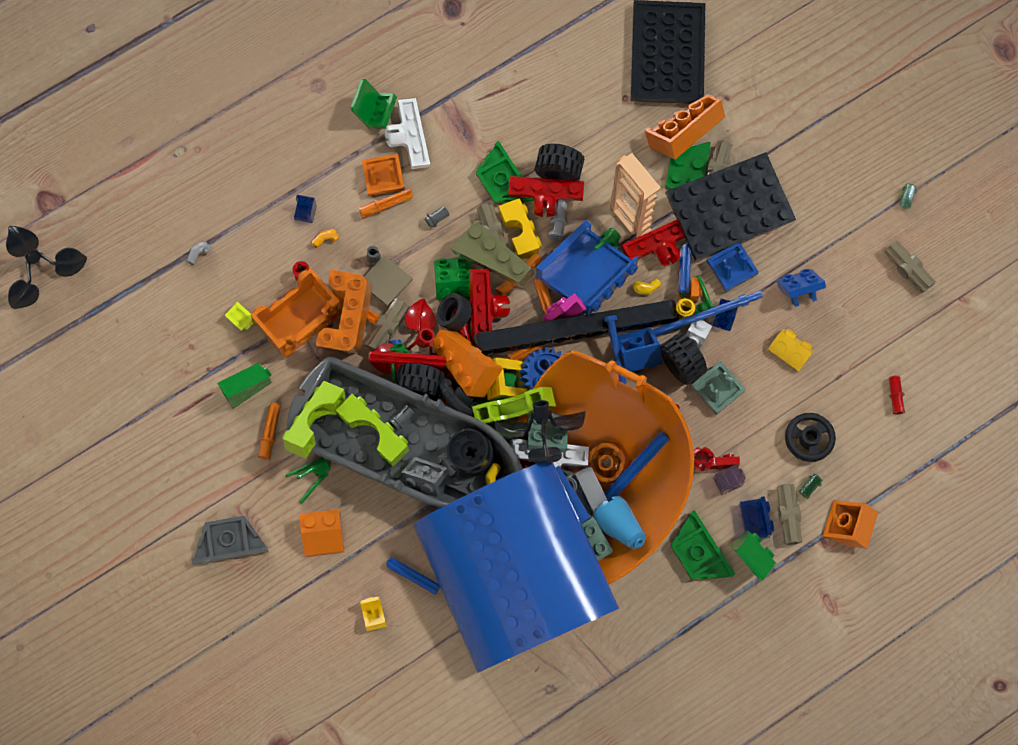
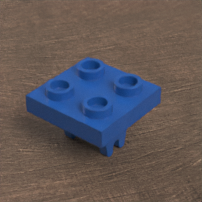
M740 242L713 255L706 261L726 292L759 273Z
M803 269L800 273L787 274L776 280L777 286L791 299L795 307L799 306L798 296L809 294V298L814 302L817 301L816 291L826 288L825 280L812 269Z

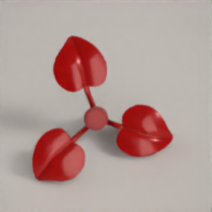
M425 298L415 302L405 314L407 328L417 330L419 333L415 341L406 349L410 350L415 345L421 348L429 347L430 355L439 356L436 351L433 353L432 348L434 346L432 343L434 339L432 329L436 325V317ZM381 344L375 351L391 352L390 348L393 344ZM371 362V365L376 370L385 374H392L391 363ZM395 363L396 373L398 372V367L402 364ZM446 365L445 367L431 366L442 371L446 378L453 377Z

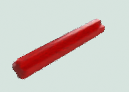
M384 351L369 352L370 362L417 363L435 367H445L446 364L445 356Z

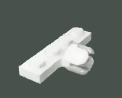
M416 98L398 100L397 105L401 123L386 127L385 138L388 139L386 141L389 147H406L411 169L428 168L430 161Z
M511 439L510 446L520 461L532 462L528 458V453L533 449H527V440ZM567 444L566 453L562 452V458L557 462H553L555 468L562 465L587 468L589 447Z

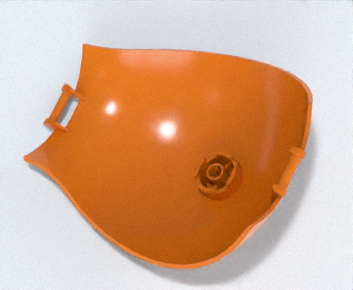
M571 350L558 358L545 371L533 389L552 387L556 406L549 408V410H552L553 414L569 415L586 411L583 426L576 430L567 431V444L589 447L587 467L590 466L593 469L604 493L660 432H664L669 438L664 447L618 495L628 503L646 538L640 548L631 549L603 533L613 552L598 562L608 584H611L644 562L665 540L684 509L692 485L694 472L693 444L689 428L675 402L669 396L646 382L647 377L639 376L617 365V362L610 360L607 364L591 356ZM618 374L635 382L637 390L620 382ZM528 414L519 416L516 422L527 423ZM565 465L560 467L562 471L565 467H568L573 473L585 469L583 467Z

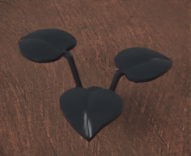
M9 226L6 249L14 257H25L28 276L27 282L17 280L9 288L8 303L13 309L28 307L39 298L38 287L31 284L30 264H35L40 258H43L50 264L56 265L55 272L57 275L69 277L75 275L84 267L87 256L75 248L68 247L58 251L55 255V261H52L42 252L38 251L39 240L36 234L22 227Z
M538 400L533 402V411L530 412L531 417L528 424L525 422L502 423L495 421L496 431L505 439L524 437L525 433L530 432L533 420L537 424H541L543 448L531 450L528 453V458L535 463H553L562 458V451L558 447L547 448L545 424L550 419L553 427L558 426L560 430H576L583 426L586 411L553 418L552 410H549V402Z

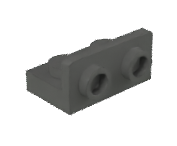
M414 457L402 471L405 486L438 497L440 494L438 486L449 474L447 467Z

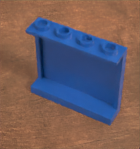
M585 220L537 266L536 278L565 299L575 293L586 307L582 312L589 316L593 311H598L605 299H610L614 290L617 287L620 288L629 275L632 276L637 271L638 257L631 260L607 242L598 250H595V246L603 239L591 231V223Z

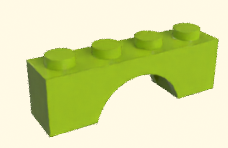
M323 381L320 386L316 387L310 401L305 403L301 414L295 417L292 427L283 435L285 450L305 459L316 445L314 433L310 429L312 423L321 416L337 414L336 409L346 400L343 388Z
M540 387L515 397L483 403L472 408L476 419L490 425L494 424L495 421L501 422L530 414L533 411V402L538 400L548 401L549 408L555 407L556 404L552 387Z
M351 394L336 409L338 416L351 428L366 425L377 430L380 435L377 451L384 460L394 467L409 452L408 441L402 435L397 436L393 432L395 429L388 422L384 424L380 420L381 416L374 409L370 411L366 407L367 403L360 396L355 397Z

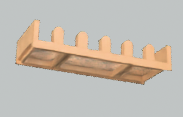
M631 153L628 156H622L616 162L610 209L613 208L616 216L629 232L637 238L652 231L650 228L652 225L649 222L653 220L651 215L655 212L652 209L656 205L654 200L658 197L655 193L661 190V187Z

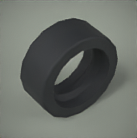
M456 293L446 296L437 309L436 318L439 325L450 331L462 329L471 316L472 306L470 301ZM458 305L456 314L450 319L452 311Z

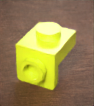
M238 301L225 314L241 331L243 329L248 330L254 324L251 313Z

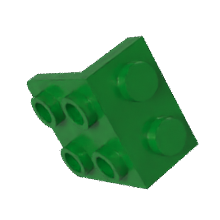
M361 79L351 103V111L368 128L386 129L397 96L394 93H379L366 79Z
M463 257L435 260L437 301L443 300L452 293L459 294L466 299L470 298L469 270L472 269V263Z

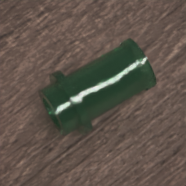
M907 183L902 188L904 192L899 205L909 209L912 206L913 197L917 193V189L914 184Z
M816 474L810 475L808 477L809 480L798 491L806 499H809L818 486H822L823 480Z

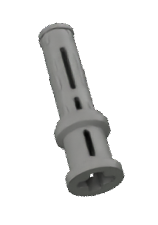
M558 200L556 203V213L550 219L551 230L548 233V238L551 240H564L563 232L564 226L567 225L565 214L568 200Z

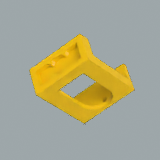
M497 357L492 359L496 365H500L503 369L517 371L519 388L505 386L504 370H502L487 392L488 400L495 401L502 397L511 398L527 391V388H521L525 383L519 380L523 376L519 371L523 369L521 364L524 361Z

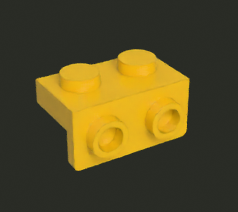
M783 329L768 350L797 371H800L814 353L813 346L805 340L801 341L796 338L797 334L792 330Z

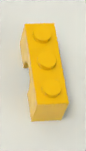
M519 198L499 205V215L505 229L509 227L521 229V235L512 238V247L515 254L524 260L530 258L535 253L539 254L542 245L539 237L534 235L535 227L532 220L527 218V207L521 203Z

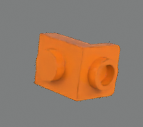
M691 278L689 293L684 295L687 299L692 300L693 303H697L699 296H702L703 292L698 278ZM678 292V301L682 299V298L679 296V295H680L679 292Z

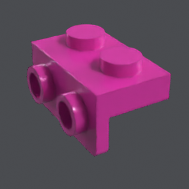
M574 293L566 299L562 297L556 303L546 309L548 313L542 318L544 321H551L559 315L562 318L574 317L584 311L586 307L582 300Z

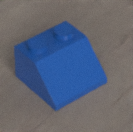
M651 327L617 335L623 368L631 372H637L640 369L654 368L657 365L663 364L660 343Z

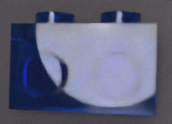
M765 496L755 500L739 502L744 532L747 530L751 534L755 532L761 539L770 538L772 532H774V524L772 520H769L770 504L769 501L765 500Z

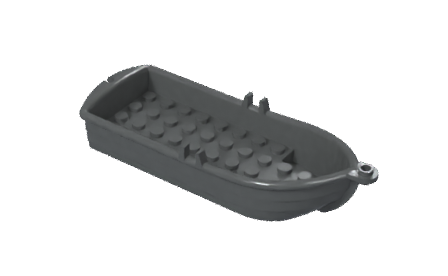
M335 357L325 358L308 374L299 387V390L305 392V395L301 397L295 394L288 413L286 431L292 427L295 417L301 414L305 403L310 401L316 387L320 386L323 381L343 388L345 399L351 394L355 397L360 396L367 403L366 407L370 411L374 409L381 416L380 420L384 424L386 422L389 423L391 417H395L407 405L408 408L412 409L414 415L403 424L402 429H395L393 432L397 436L402 435L408 441L409 452L394 467L384 460L377 451L380 441V435L377 430L366 425L351 428L338 414L321 416L312 423L310 429L314 433L316 445L311 452L438 509L486 486L485 475L488 470L479 475H469L461 471L454 478H450L448 474L438 486L440 493L438 497L427 495L405 486L402 471L414 457L439 465L438 457L447 452L448 443L457 431L474 429L492 442L495 449V460L493 463L501 467L496 476V481L523 469L509 443L484 422L445 406L439 399L437 402L429 399L428 394L422 396ZM472 450V451H471V452H472V455H471V456H472V457H475V456H476V455H475V452H476V451H475V450Z

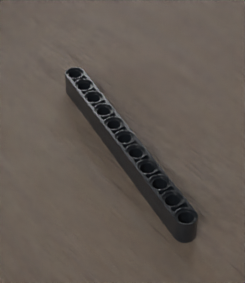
M668 300L591 313L589 316L580 315L475 334L473 339L475 348H479L482 351L481 353L486 356L609 334L607 322H604L603 317L617 315L615 326L617 333L669 324L678 321L679 316L675 301Z

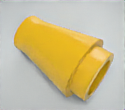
M684 298L678 301L676 310L679 318L683 319L694 313L695 304L692 300Z

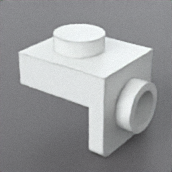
M702 320L694 322L689 327L686 335L700 350L712 326Z

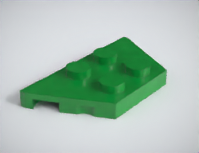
M497 141L491 153H488L483 164L477 169L476 176L494 204H504L519 198L521 202H533V198L509 196L510 176H522L501 143Z
M711 142L691 146L678 158H670L665 185L666 189L670 190L705 176Z
M693 510L670 546L691 580L730 578L735 576L734 571L696 511Z

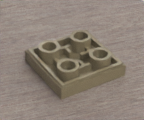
M384 255L364 276L372 284V295L387 307L392 304L394 299L413 280L411 276Z

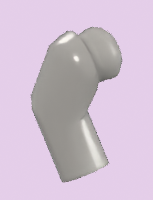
M202 241L193 246L186 262L195 265L199 254L202 252L205 254L209 253L212 248L211 245Z

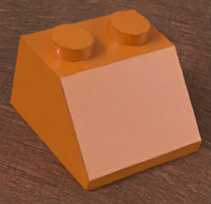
M834 500L823 537L850 547L867 549L878 512L866 503Z
M339 509L299 514L305 557L344 553L342 521Z

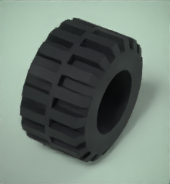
M545 144L539 148L534 171L539 177L545 179L579 181L585 160L584 155L567 145Z
M679 332L660 345L664 363L681 383L688 385L707 372L706 361L701 351L684 333Z
M417 363L402 364L398 367L395 384L422 396L428 394L429 399L438 401V399L442 398L440 383L445 380L446 375L442 371L428 365Z

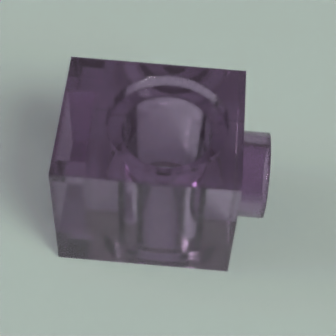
M734 465L716 473L713 479L722 496L742 487L746 477L742 469H738L737 465Z

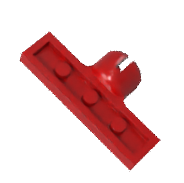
M510 176L509 196L533 198L535 215L543 217V208H545L547 212L546 217H552L556 213V203L558 200L583 201L584 181Z
M674 220L622 244L621 249L631 260L635 257L640 259L649 254H654L661 265L669 266V260L674 264L680 259L681 252L675 242L685 237L678 221Z
M490 269L469 270L472 306V346H475L473 339L475 334L492 331V320L494 318H505L510 313V308H501V305L510 304L509 298L506 295L491 294Z
M697 447L693 450L694 470L698 472L714 469H738L740 465V457H734V454L715 457L713 452L707 447H703V449Z

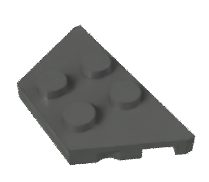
M245 516L205 522L192 564L198 565L269 552V550Z

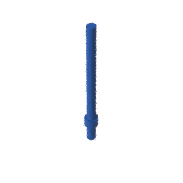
M761 290L749 295L743 294L738 296V299L658 327L652 331L655 336L738 306H747L749 302L763 298Z

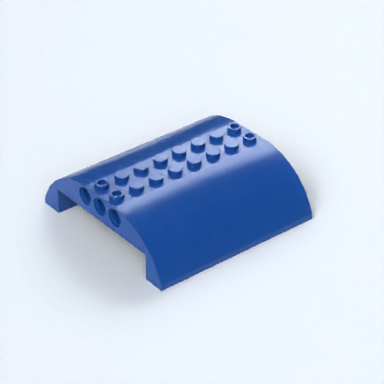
M538 463L503 477L441 507L413 525L477 673L619 609L554 463Z

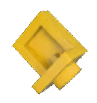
M371 597L360 601L367 632L387 627L380 597Z

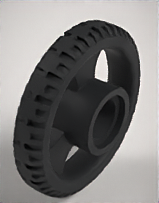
M449 379L443 380L440 383V390L450 407L474 417L472 407L478 405L474 397L467 396L456 382Z
M817 413L800 414L793 418L786 428L785 442L787 448L792 455L802 461H820L826 458L835 446L836 436L832 424L825 417ZM805 420L817 422V426H807L804 430L799 429L797 424ZM827 432V447L820 451L817 444L821 440V433ZM806 434H812L815 440L809 441L806 438ZM799 438L801 446L809 449L808 454L799 451L792 439Z

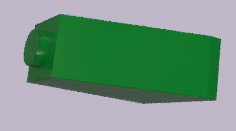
M257 363L221 380L217 384L234 409L272 383L270 376L272 375L266 366L262 368Z

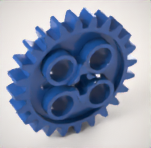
M547 347L542 350L538 348L525 357V361L521 364L523 369L519 371L523 375L519 380L525 383L521 388H527V391L532 390L545 371L561 357V351L555 354L554 348L548 350Z

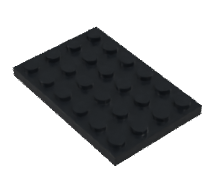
M634 0L630 101L692 104L704 97L706 3Z
M767 152L665 192L695 261L796 220Z

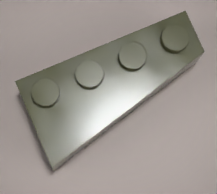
M476 220L450 248L455 255L461 256L484 269H490V272L521 288L534 275L529 265Z

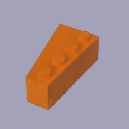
M708 94L688 105L689 109L674 113L672 119L668 121L662 120L658 123V127L645 130L649 148L673 159L678 158L725 118L721 99Z
M439 330L432 341L436 353L439 356L446 357V367L467 396L485 397L503 370V367L496 365L493 362L494 360L482 354L479 348L473 347L471 342L457 331Z

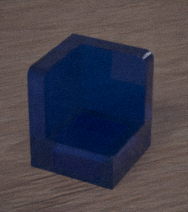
M296 195L297 206L294 219L313 223L317 208L315 198Z

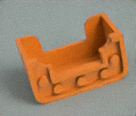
M312 268L308 271L304 270L298 275V286L287 291L285 297L274 301L270 308L266 305H259L251 314L254 324L283 358L288 357L342 313L339 299Z
M330 269L329 284L333 289L342 291V294L345 295L339 330L332 328L322 329L318 334L316 346L345 353H357L362 347L372 295V284L360 274Z

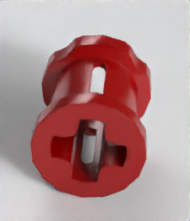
M298 261L293 265L292 270L296 281H298L299 271L309 270V265L304 261Z

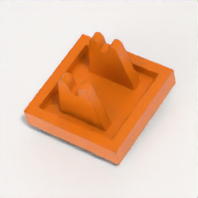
M398 154L362 160L368 197L405 190Z

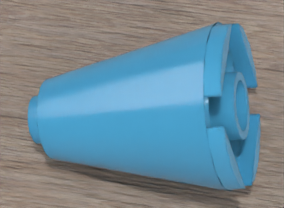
M620 496L612 497L614 500L610 502L604 501L594 514V518L601 531L631 549L640 548L645 542L646 535L626 500Z

